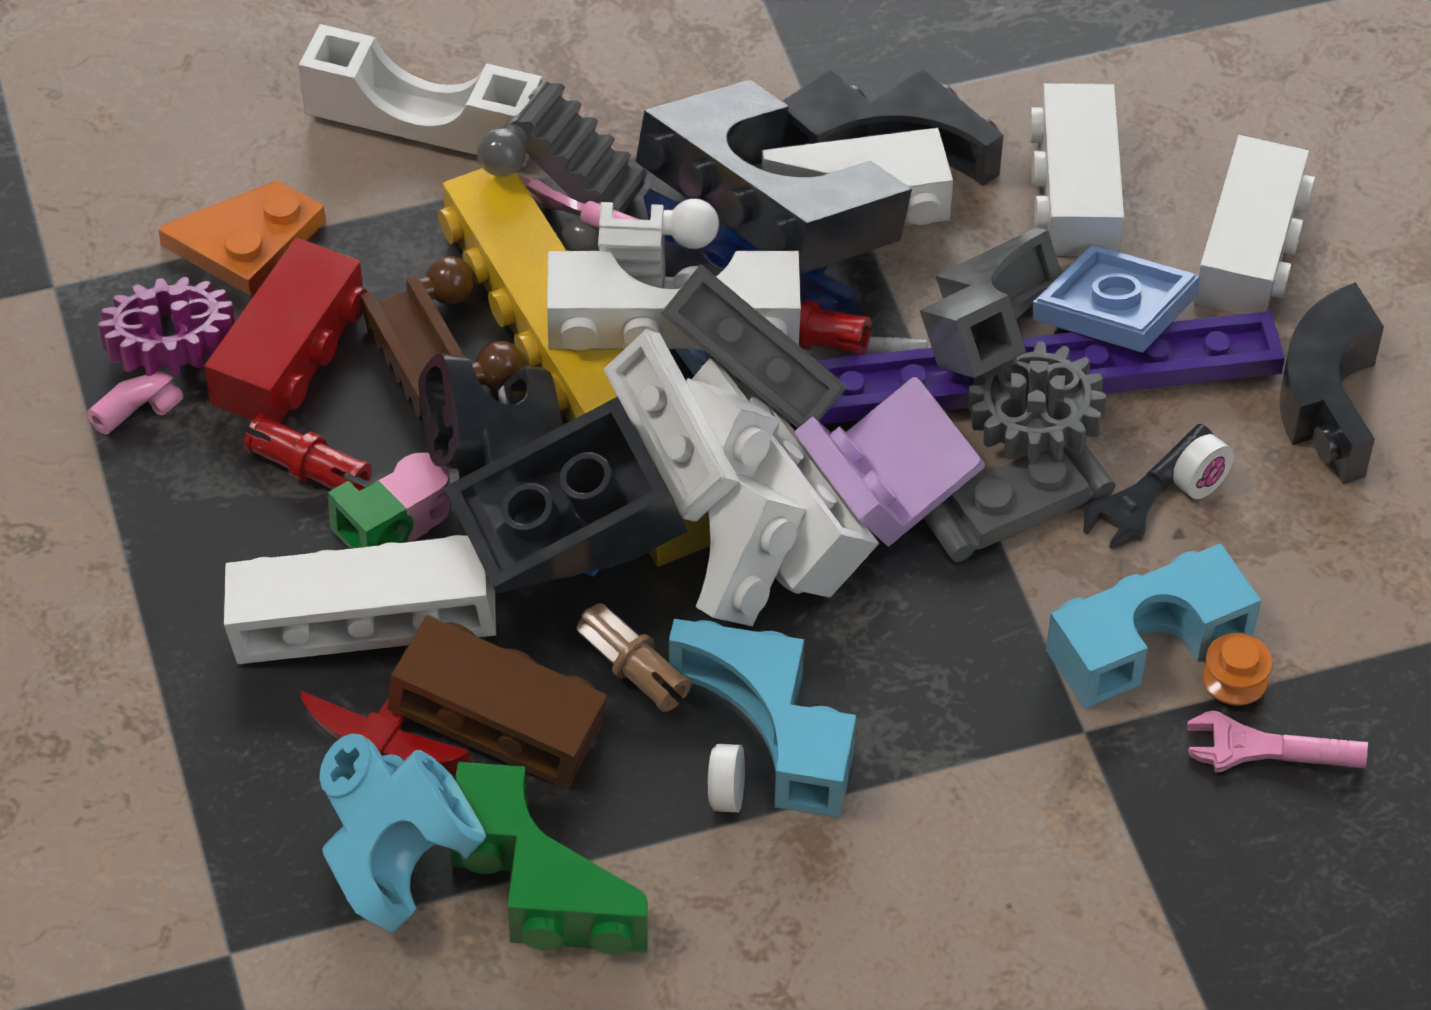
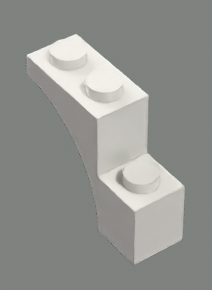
M688 378L686 382L740 480L739 484L708 511L711 538L710 556L704 585L695 607L716 619L753 626L759 611L765 606L769 598L770 587L782 561L796 540L797 529L806 509L753 478L759 463L768 452L770 439L779 419L726 389Z

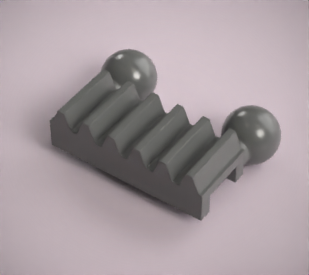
M545 82L534 89L528 96L530 101L516 117L509 120L503 128L489 131L480 140L477 156L480 165L487 173L497 177L510 176L521 168L527 153L571 199L586 204L588 201L599 204L601 202L613 203L614 210L623 213L646 184L644 179L648 172L644 168H631L628 165L631 155L627 151L615 152L611 148L615 138L611 134L599 135L595 131L598 124L595 117L582 118L578 114L582 104L578 100L566 101L562 97L565 86L562 83ZM581 214L570 218L565 223L561 232V243L566 251H599V229L581 221Z

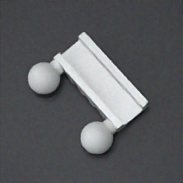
M700 199L685 200L679 203L674 210H664L663 205L652 204L650 220L614 219L613 203L601 202L598 247H600L599 251H611L619 266L634 279L657 288L680 289L699 266L684 268L675 277H665L664 235H672L676 242L686 248H702L711 243L716 237L719 229V219L715 209L709 203Z

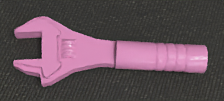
M524 176L520 177L534 201L548 209L564 211L575 215L581 214V221L599 229L601 204L593 201L583 204L553 190L540 180L529 179ZM613 209L614 219H636Z
M1217 711L1205 712L1187 722L1188 731H1213L1214 747H1190L1188 754L1189 757L1199 762L1213 765L1215 773L1223 772L1242 762L1262 759L1366 768L1368 742L1264 733L1244 726Z

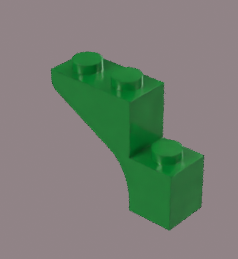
M458 762L455 781L482 825L486 837L466 860H462L461 856L454 849L450 848L451 866L466 868L479 874L512 871L507 907L510 943H524L531 948L539 950H551L559 946L594 948L598 952L609 955L624 954L628 951L647 952L648 900L646 895L640 889L551 839L535 825L527 810L525 766Z

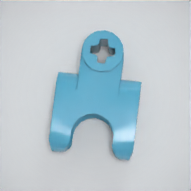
M352 733L336 741L326 753L320 768L319 779L322 789L326 792L343 826L323 846L324 857L354 911L378 927L395 933L416 909L410 891V879L415 864L422 854L437 844L454 849L461 856L462 860H466L484 841L486 837L485 832L454 778L438 761L425 752L415 750L406 760L392 754L381 756L377 747L368 738Z

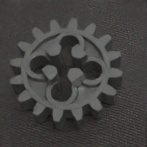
M1038 341L1034 352L1024 353L974 378V385L969 386L968 411H971V427L976 431L984 430V445L986 447L995 446L1000 442L1004 443L1005 458L1011 459L1020 450L1028 452L1030 464H1037L1040 453L1049 452L1056 462L1063 461L1064 447L1069 446L1081 453L1085 450L1086 436L1098 437L1100 434L1101 419L1105 418L1106 393L1102 392L1103 377L1101 374H1089L1090 360L1086 357L1074 362L1069 361V347L1063 346L1055 354L1046 353L1045 343ZM1026 390H1027V392H1028V401H1027V409H1026V412H1025ZM1048 393H1049L1048 414H1047V412H1046V400H1047V395H1048Z

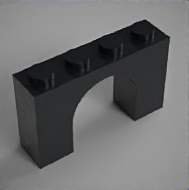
M750 79L644 110L635 162L685 198L700 199L709 203L715 209L719 222L760 251H799V275L901 241L912 188L872 161L817 177L783 176L753 166L762 163V150L781 148L789 106Z

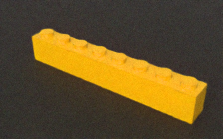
M481 168L443 182L444 208L438 210V220L446 240L450 244L456 242L459 244L463 251V260L469 264L474 273V284L479 285L483 283L489 293V304L497 323L501 327L509 325L515 335V346L523 354L525 365L545 368L551 372L555 383L559 409L566 420L570 422L618 397L603 369L624 349H587L582 351L548 349V251H566L517 172L510 176L497 177ZM708 511L696 522L683 519L688 532L648 552L657 567L710 546Z

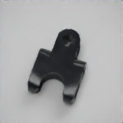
M439 353L430 359L418 379L419 399L430 459L435 466L458 469L459 479L562 426L555 383L551 372L545 368L523 365L501 386L498 391L499 402L486 394L478 382L471 360L465 356Z

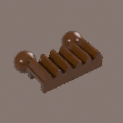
M446 256L436 260L428 269L426 277L419 279L417 275L406 278L407 290L379 301H376L371 291L360 295L362 313L369 333L373 332L377 348L379 350L383 349L388 367L393 366L395 379L398 384H403L405 397L408 402L412 400L415 415L418 419L422 418L418 379L427 363L433 356L439 353L464 356L432 302L435 299L446 305L459 304L466 300L473 291L475 278L471 267L461 258ZM495 341L486 345L479 352L476 362H473L472 365L481 386L486 385L493 390H500L503 383L525 365L523 354L515 345L506 341Z

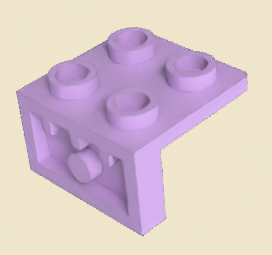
M917 377L908 380L847 432L839 426L831 433L814 416L794 431V434L858 520L888 547L979 473L985 466L982 458Z

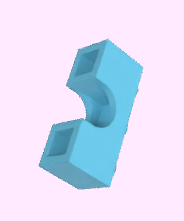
M1220 543L1201 552L1189 551L1181 554L1169 565L1145 575L1133 574L1127 576L1113 588L1089 598L1078 597L1067 601L1050 615L1046 652L1085 709L1141 685L1148 649L1141 639V635L1151 632H1164L1176 636L1187 645L1196 660L1200 661L1206 658L1210 644L1222 635L1244 633L1254 637L1261 599Z

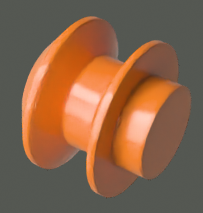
M1228 633L1216 638L1210 644L1206 653V664L1202 674L1205 688L1215 699L1225 704L1239 706L1257 701L1265 693L1268 686V676L1272 668L1270 651L1259 639L1244 633Z

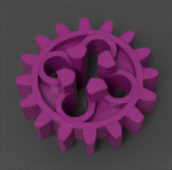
M182 277L176 285H167L166 281L161 278L156 280L154 288L146 289L138 284L132 286L134 295L131 297L124 295L114 296V307L103 308L101 311L103 321L99 322L103 350H107L108 359L111 363L122 361L124 370L127 372L139 366H145L146 375L148 376L155 374L159 368L168 367L169 371L174 375L179 374L183 364L189 363L196 368L203 367L202 357L205 355L211 356L234 325L235 318L232 301H227L226 291L221 289L212 292L211 282L204 281L193 287L190 286L188 277ZM172 315L175 329L174 336L163 337L161 316Z

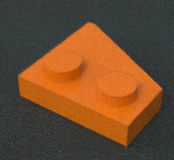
M276 180L165 223L158 229L161 246L251 296L266 280L295 237L307 241L326 222L324 205Z

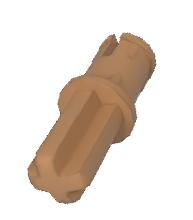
M598 603L591 609L587 608L583 612L582 618L577 625L578 633L613 664L612 672L617 678H628L664 713L671 711L679 703L661 686L662 683H667L683 699L687 696L692 685L691 680L687 676L682 675L654 649V640L649 635L639 636L605 604Z

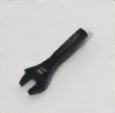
M1196 424L1136 484L1114 495L1088 503L1084 510L1083 532L1088 534L1101 518L1119 529L1110 540V548L1113 549L1121 546L1132 538L1142 541L1145 534L1146 515L1155 499L1174 482V468L1180 455L1194 440L1204 435L1213 434L1212 431L1203 424Z

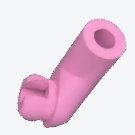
M157 371L152 376L142 375L120 382L87 411V417L99 432L107 435L146 401L152 406L156 414L165 415L183 399V392L171 381L174 378L166 372Z

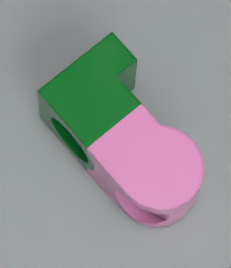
M414 453L401 459L393 473L361 491H358L349 481L328 492L330 529L349 549L380 546L385 543H406L416 540L429 532L431 528L440 524L449 514L451 504L444 488L450 485L449 468L435 466L430 459L429 453Z

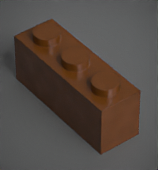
M426 615L391 675L388 710L513 766H525L526 772L568 790L601 729L607 694L596 690L593 685L580 677L573 675L564 676L535 663L530 656L522 651L503 649L478 638L471 630L461 624L454 622L445 623Z

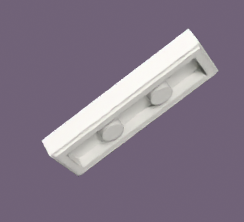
M646 329L603 370L664 482L682 519L696 522L739 484L740 480L661 334Z

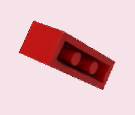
M295 237L204 365L211 405L252 421L259 414H265L279 423L282 422L290 409L296 410L304 400L308 389V382L319 366H326L333 358L338 339L349 323H356L363 314L360 295L367 293V290L363 288L361 262Z

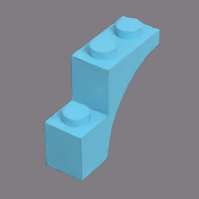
M674 619L669 638V663L682 675L687 676L693 684L711 690L731 702L758 729L769 748L776 773L775 808L841 818L854 754L856 715L841 713L827 706H797L803 677L804 639L787 637L776 631L755 632L723 627L718 623L706 620L692 622Z

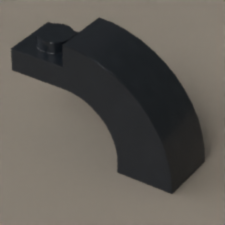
M1356 282L1326 295L1312 306L1300 320L1289 344L1280 389L1281 419L1291 444L1295 445L1313 439L1318 456L1324 463L1331 464L1342 484L1366 477L1375 438L1346 394L1341 382L1357 371L1375 366L1384 325Z

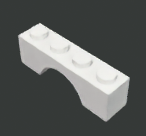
M322 24L319 25L299 63L304 114L477 155L478 145L482 137L491 130L503 128L509 120L516 117L530 101L528 98L530 93L543 84L542 76L487 63L476 78L466 83L443 85L428 82L411 75L395 64L383 51L375 37ZM527 153L525 156L524 163L522 165L524 167L526 166L530 158V156Z
M548 251V349H572L577 351L587 349H625L644 330L648 329L660 333L668 349H697L705 351L660 313L679 289L657 288L634 279L619 266L611 251ZM736 251L728 266L716 277L799 345L801 310L799 251Z

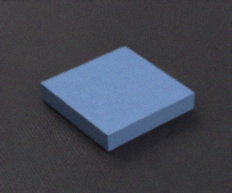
M1091 245L1033 301V320L1143 353L1199 295L1200 276Z

